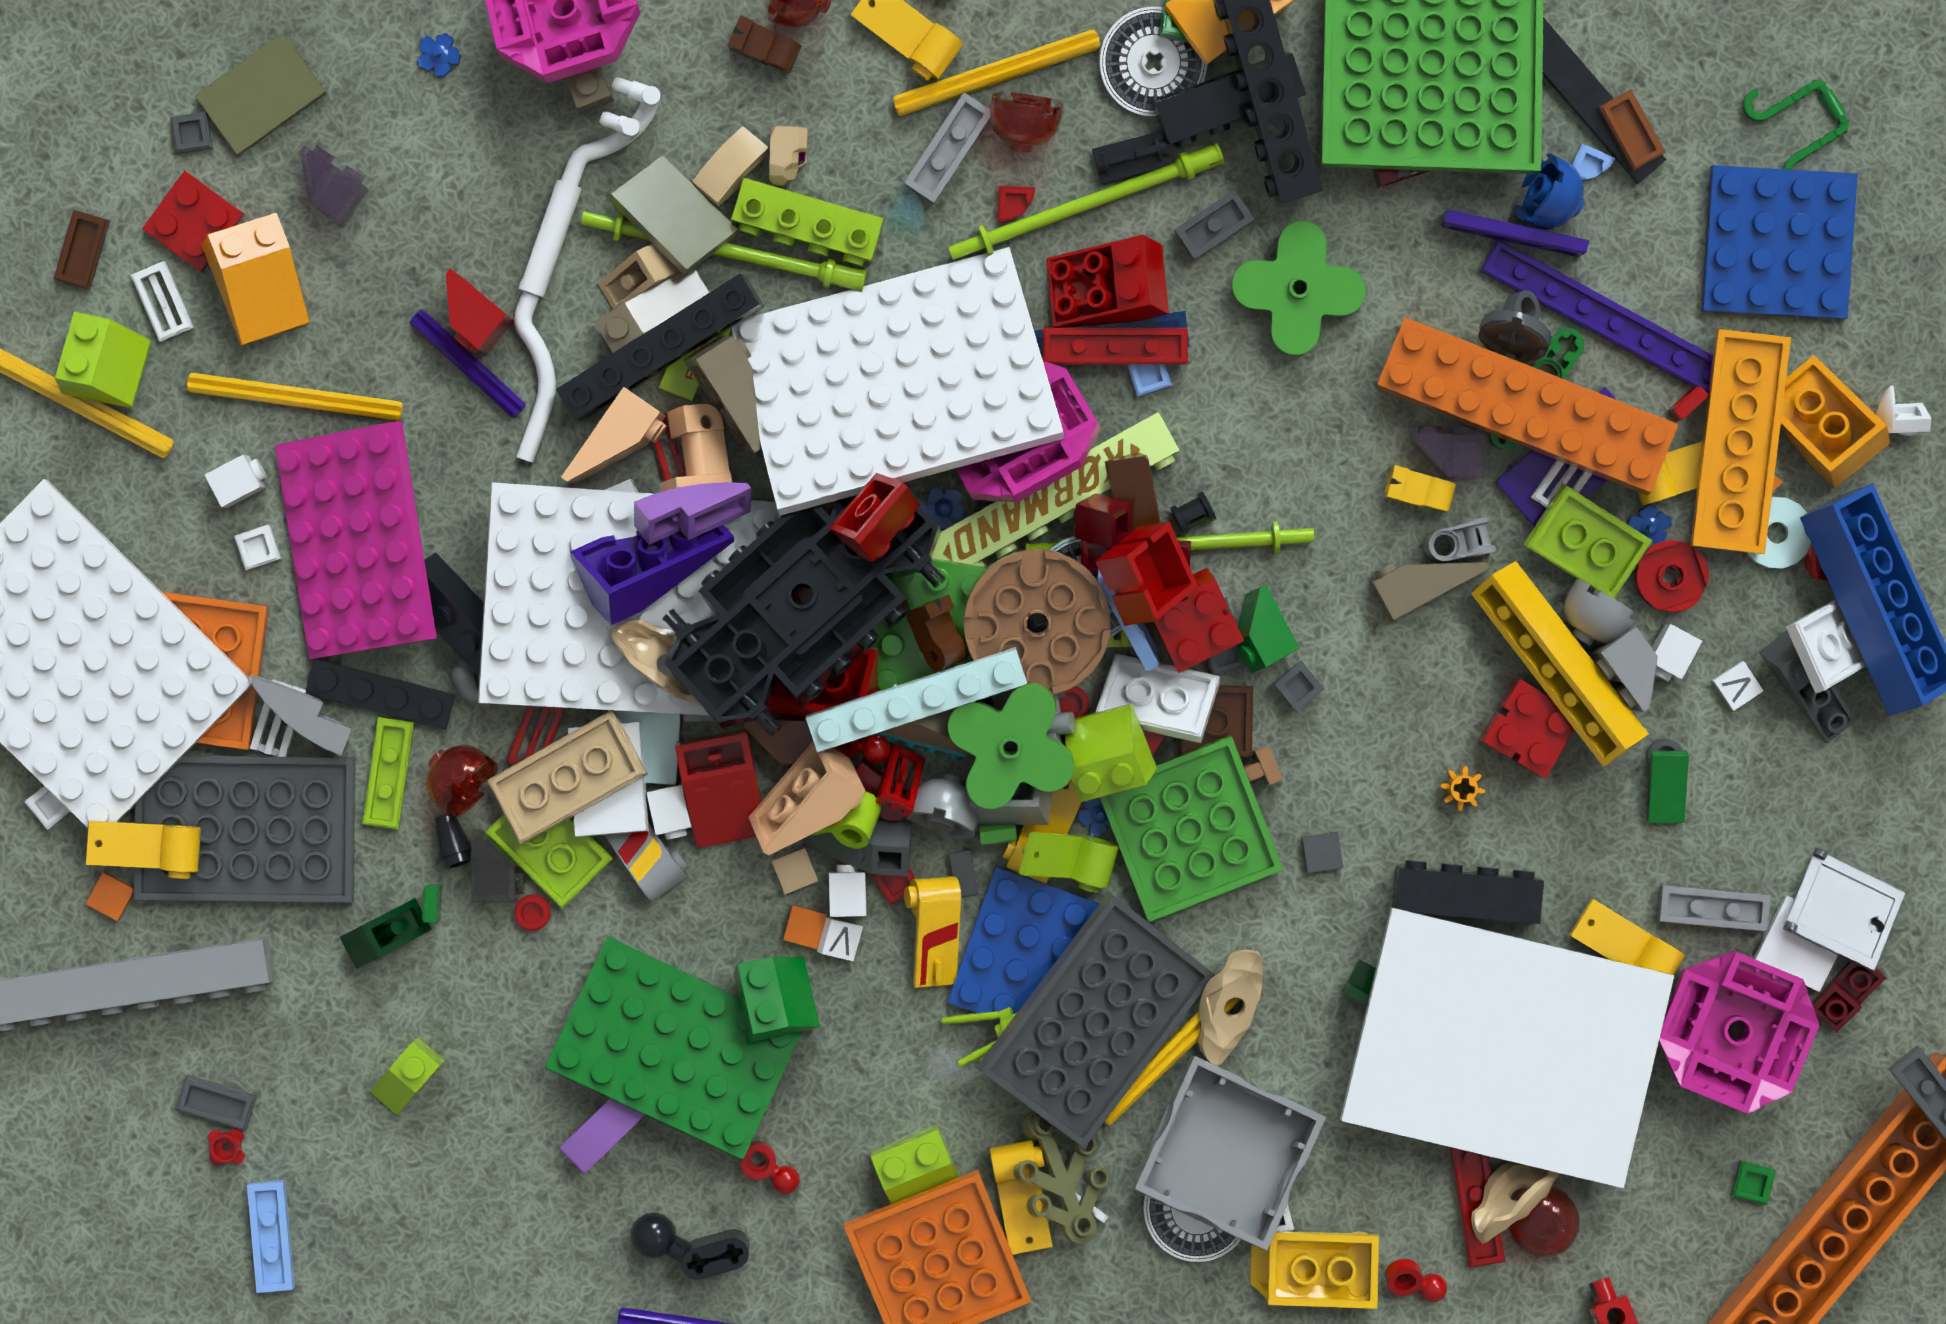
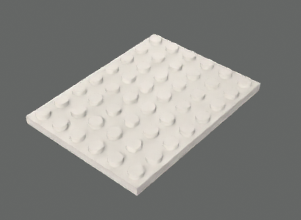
M1010 247L996 250L990 256L988 253L863 286L862 292L852 289L748 317L732 327L734 339L740 338L751 354L748 361L753 370L759 438L779 516L858 495L875 473L906 482L1065 439Z
M43 479L0 523V743L87 828L88 820L119 822L252 685L248 681L249 677L48 480Z
M491 483L478 703L710 716L701 705L677 698L643 676L616 647L611 639V632L620 624L631 620H644L656 627L673 631L663 621V617L667 614L677 624L669 614V611L675 609L678 615L686 623L689 622L690 624L716 616L698 591L703 587L701 585L702 581L712 571L718 570L720 572L730 563L728 559L736 549L742 545L748 547L756 540V533L764 524L769 521L775 523L781 517L779 516L776 502L751 500V512L723 524L734 536V542L645 610L611 626L591 604L571 559L570 551L601 537L614 535L615 539L618 540L636 536L634 501L653 494ZM660 656L657 659L659 671L665 675H671L672 673L665 665L668 656Z

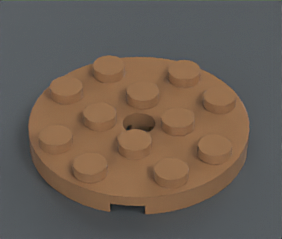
M1022 550L999 559L989 566L977 579L965 605L964 634L973 660L1016 647L1027 683L1041 684L1048 688L1053 695L1069 690L1086 679L1101 661L1110 638L1109 605L1099 582L1077 560L1052 550ZM1041 613L1046 616L1048 622L1042 632L1035 633L1027 628V620L1030 615Z

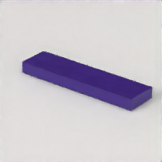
M1449 209L1443 213L1440 224L1442 228L1500 239L1501 241L1574 257H1580L1587 253L1589 240Z

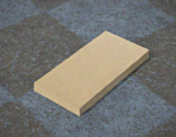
M611 710L487 781L519 843L525 844L648 775L619 717L614 710Z

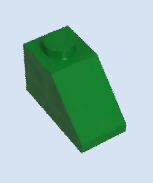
M1266 584L1245 594L1238 628L1244 641L1236 646L1240 661L1244 666L1248 667L1250 673L1268 667L1300 649Z

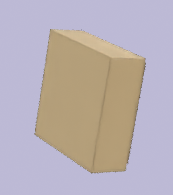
M806 847L772 860L785 895L819 881Z

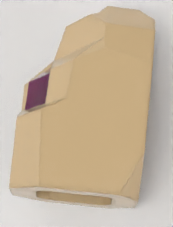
M791 126L771 127L769 181L774 186L784 187L787 183L796 179L799 168L807 163V128Z

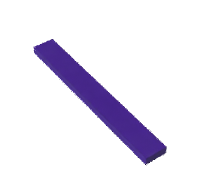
M1500 239L1496 240L1480 272L1517 292L1523 290L1531 291L1542 306L1692 387L1701 386L1709 393L1713 355Z

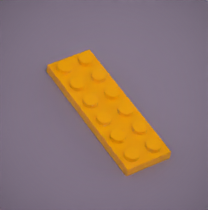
M1724 329L1716 330L1690 546L1765 554L1791 337Z

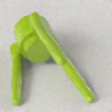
M1008 1007L994 1012L944 1017L941 1019V1023L945 1025L1000 1019V1023L995 1025L997 1037H999L1017 1013L1014 1014L1012 1008ZM995 1041L958 1060L957 1065L962 1067L979 1058L981 1061Z

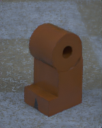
M740 15L728 43L729 50L786 73H791L802 47L794 40L756 24L753 20Z
M950 595L922 604L907 611L906 614L918 647L923 653L927 664L934 671H942L962 662L967 654L965 642L957 633L949 612L954 609Z

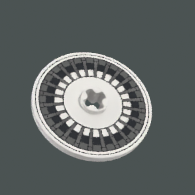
M1144 7L1121 17L1107 32L1100 49L1099 69L1107 92L1120 106L1130 112L1143 116H1156L1151 103L1152 100L1204 82L1207 72V65H1205L1191 44L1158 36L1162 7ZM1148 52L1151 55L1159 53L1162 56V59L1159 61L1162 68L1159 71L1155 68L1149 70L1145 68L1144 65L1148 62L1145 55Z
M1144 1196V1218L1152 1238L1164 1251L1176 1258L1190 1262L1214 1260L1231 1251L1241 1241L1152 1198Z

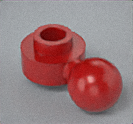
M872 735L867 739L860 738L834 747L849 758H853L858 752H861L867 761L874 764L884 762L889 757L891 751L888 740L881 735Z
M762 1141L750 1143L744 1159L740 1160V1167L743 1173L755 1180L771 1178L773 1188L780 1194L787 1195L796 1191L800 1184V1176L797 1170L791 1166L779 1167L776 1165V1155L769 1144ZM756 1153H760L765 1157V1161L760 1165H756L751 1161V1157Z
M1396 1260L1385 1271L1388 1289L1395 1295L1407 1296L1419 1290L1420 1295L1426 1301L1438 1302L1447 1293V1283L1442 1276L1430 1273L1423 1277L1420 1266L1413 1260Z

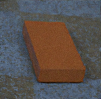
M1631 89L1597 108L1631 171L1666 153Z

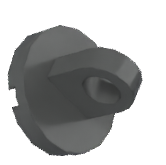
M1529 290L1509 295L1504 309L1485 314L1479 326V339L1487 349L1506 356V352L1516 355L1515 360L1522 362L1535 361L1544 357L1552 340L1549 329L1544 323L1539 321L1541 312L1539 301L1534 293ZM1521 303L1523 304L1525 313L1522 312Z

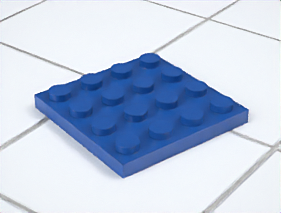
M1710 166L1701 311L1848 319L1858 174Z
M996 866L948 1003L975 1013L1000 1011L1008 1007L1012 1008L1014 1014L1017 1013L1100 903Z

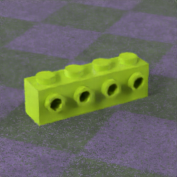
M743 178L731 219L734 224L739 225L738 231L755 237L759 236L760 231L774 235L773 242L793 247L795 241L809 245L808 252L828 257L829 251L843 255V262L858 267H863L864 261L873 262L884 219L881 217Z

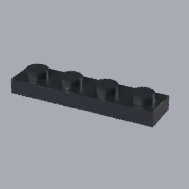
M317 658L313 660L305 692L306 694L445 730L449 723L456 695Z

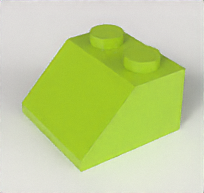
M74 312L55 375V380L61 393L133 409L148 358L151 340L111 319Z
M1132 703L1075 718V733L1065 734V743L1074 758L1075 767L1071 780L1080 802L1147 785L1157 767Z
M938 1124L871 1151V1160L891 1204L959 1177Z

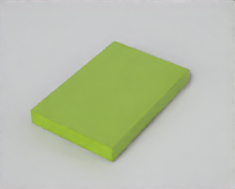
M1562 484L1523 545L1573 577L1590 584L1592 589L1602 591L1615 599L1653 540L1567 485Z
M505 814L485 832L561 909L614 858L594 836L575 837L573 817L525 844L519 843Z

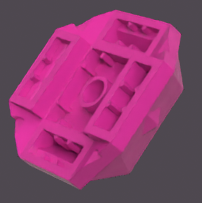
M485 0L496 48L500 57L545 83L578 73L585 74L588 70L616 62L641 13L638 0Z
M1043 362L1065 439L955 468L973 500L1017 503L1082 467L1101 428L1066 368Z
M1732 950L1682 969L1666 1009L1658 1043L1679 1086L1749 1114L1763 1105L1792 1093L1820 1024L1809 998L1804 979ZM1741 1020L1744 1027L1743 1033L1738 1038L1731 1039L1728 1034L1730 1024Z

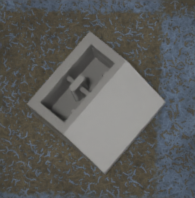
M1630 627L1615 640L1607 644L1600 643L1589 651L1593 662L1606 679L1611 682L1630 710L1644 712L1650 708L1658 656L1637 627Z

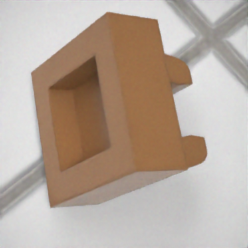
M1265 745L1253 750L1257 761L1244 766L1249 782L1264 776L1266 783L1269 785L1283 780L1269 746Z

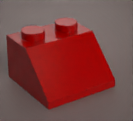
M450 268L446 273L450 326L457 331L453 338L474 354L478 350L488 354L514 323V320Z
M875 473L829 529L856 555L873 562L888 551L891 545L890 541L898 531L904 530L911 524L915 516L914 512L920 505L903 482Z

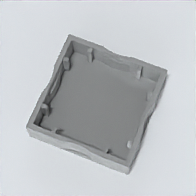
M1190 1056L1130 1189L1258 1249L1267 1251L1288 1205L1293 1182L1306 1164L1326 1117L1280 1095L1270 1094L1254 1087L1243 1078L1197 1056Z

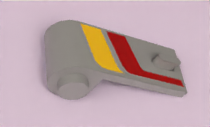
M649 822V831L604 835L638 886L652 902L688 877L685 870L690 866L678 849L671 852L663 844L659 836L655 834Z

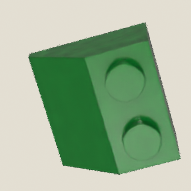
M768 957L736 965L733 974L749 1043L820 1028L804 957Z

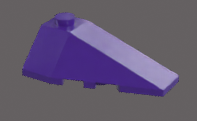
M721 525L690 540L679 531L649 545L637 530L634 537L618 540L615 539L614 535L601 537L570 551V555L591 604L612 626L645 610L734 542V536L724 525Z

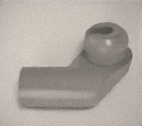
M464 660L459 661L457 667L453 668L452 679L459 695L463 699L490 709L491 703H478L479 685H477L474 677L475 671Z

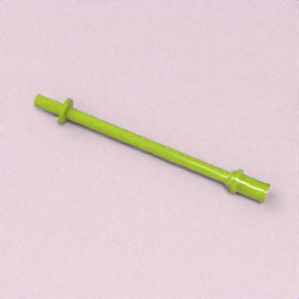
M1216 142L1211 146L1189 154L1184 151L1178 153L1179 157L1170 165L987 232L983 225L978 226L980 235L948 246L951 258L955 260L982 249H986L990 256L994 252L992 246L1176 177L1186 178L1188 181L1195 179V174L1219 165H1225L1221 149Z
M586 211L583 212L582 226L614 232V242L618 243L622 235L648 240L630 221L626 220V217L620 211L617 218ZM726 243L712 254L818 278L819 282L823 283V287L827 288L835 285L862 292L867 274L866 269L862 270L836 264L835 259L829 258L828 262L824 261L819 264Z
M1272 522L1271 531L1176 537L1180 541H1191V551L1272 545L1275 554L1280 553V544L1310 543L1315 541L1314 528L1279 530L1278 522ZM1058 542L1025 544L1026 550H1049Z

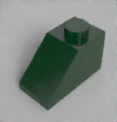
M416 898L340 936V939L355 968L358 969L432 929L429 923L422 920V910Z

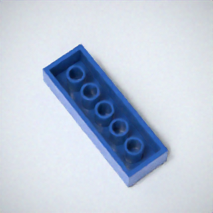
M1872 483L1840 495L1801 516L1800 520L1804 526L1805 533L1814 548L1820 567L1828 579L1835 600L1842 610L1849 626V631L1855 639L1864 659V664L1874 681L1880 700L1884 704L1888 715L1891 716L1923 706L1946 692V644L1874 484Z

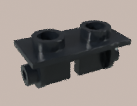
M1162 131L1092 149L1100 184L1143 174L1170 165L1169 150Z

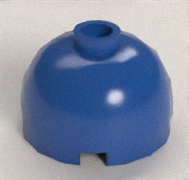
M1549 153L1546 154L1548 157L1546 161L1541 160L1540 174H1526L1521 188L1529 186L1522 206L1515 204L1517 218L1542 229L1562 226L1572 217L1577 216L1584 205L1583 181L1577 169L1567 161Z

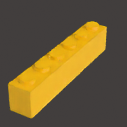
M1516 561L1492 574L1471 593L1603 767L1628 752L1649 735Z

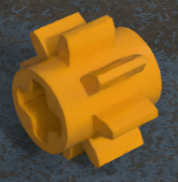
M1464 765L1461 767L1460 774H1455L1450 769L1446 770L1450 779L1447 783H1439L1438 785L1441 788L1447 789L1448 795L1442 801L1448 803L1453 799L1457 800L1456 810L1462 811L1464 802H1469L1474 807L1478 806L1474 798L1477 793L1482 794L1486 791L1479 788L1476 783L1482 775L1476 773L1471 777L1467 776L1468 767ZM1462 778H1465V784L1470 785L1471 789L1470 792H1464L1462 798H1460L1459 792L1454 791V785L1461 784Z

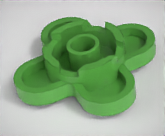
M1309 221L1293 222L1281 232L1277 241L1275 261H1248L1236 270L1231 281L1232 294L1241 306L1250 310L1268 311L1271 314V340L1280 352L1290 356L1305 354L1316 345L1320 336L1322 316H1348L1361 307L1366 296V286L1359 273L1348 267L1329 266L1326 264V237L1316 224ZM1301 281L1305 284L1306 290L1303 294H1296L1293 291L1294 282Z
M1027 683L1015 688L1003 709L1000 710L981 701L970 702L953 710L948 721L950 738L959 748L976 757L967 777L966 788L969 797L978 806L986 809H996L1004 806L1011 800L1021 782H1026L1042 791L1052 792L1062 789L1071 780L1075 767L1072 753L1065 745L1047 735V731L1056 714V701L1051 691L1045 686L1038 683ZM1008 741H1013L1017 744L1018 750L1015 753H1009L1005 751L1004 744Z

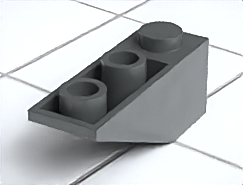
M1788 631L1784 632L1759 652L1770 671L1826 743L1830 742L1855 722V719L1834 686L1815 694Z
M878 819L868 845L861 849H854L841 844L831 832L807 836L803 838L802 846L870 874L908 877L912 821Z

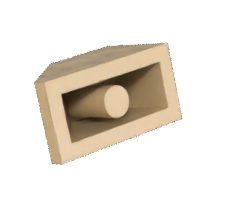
M651 244L635 251L598 282V285L614 310L628 300L678 274L680 271Z

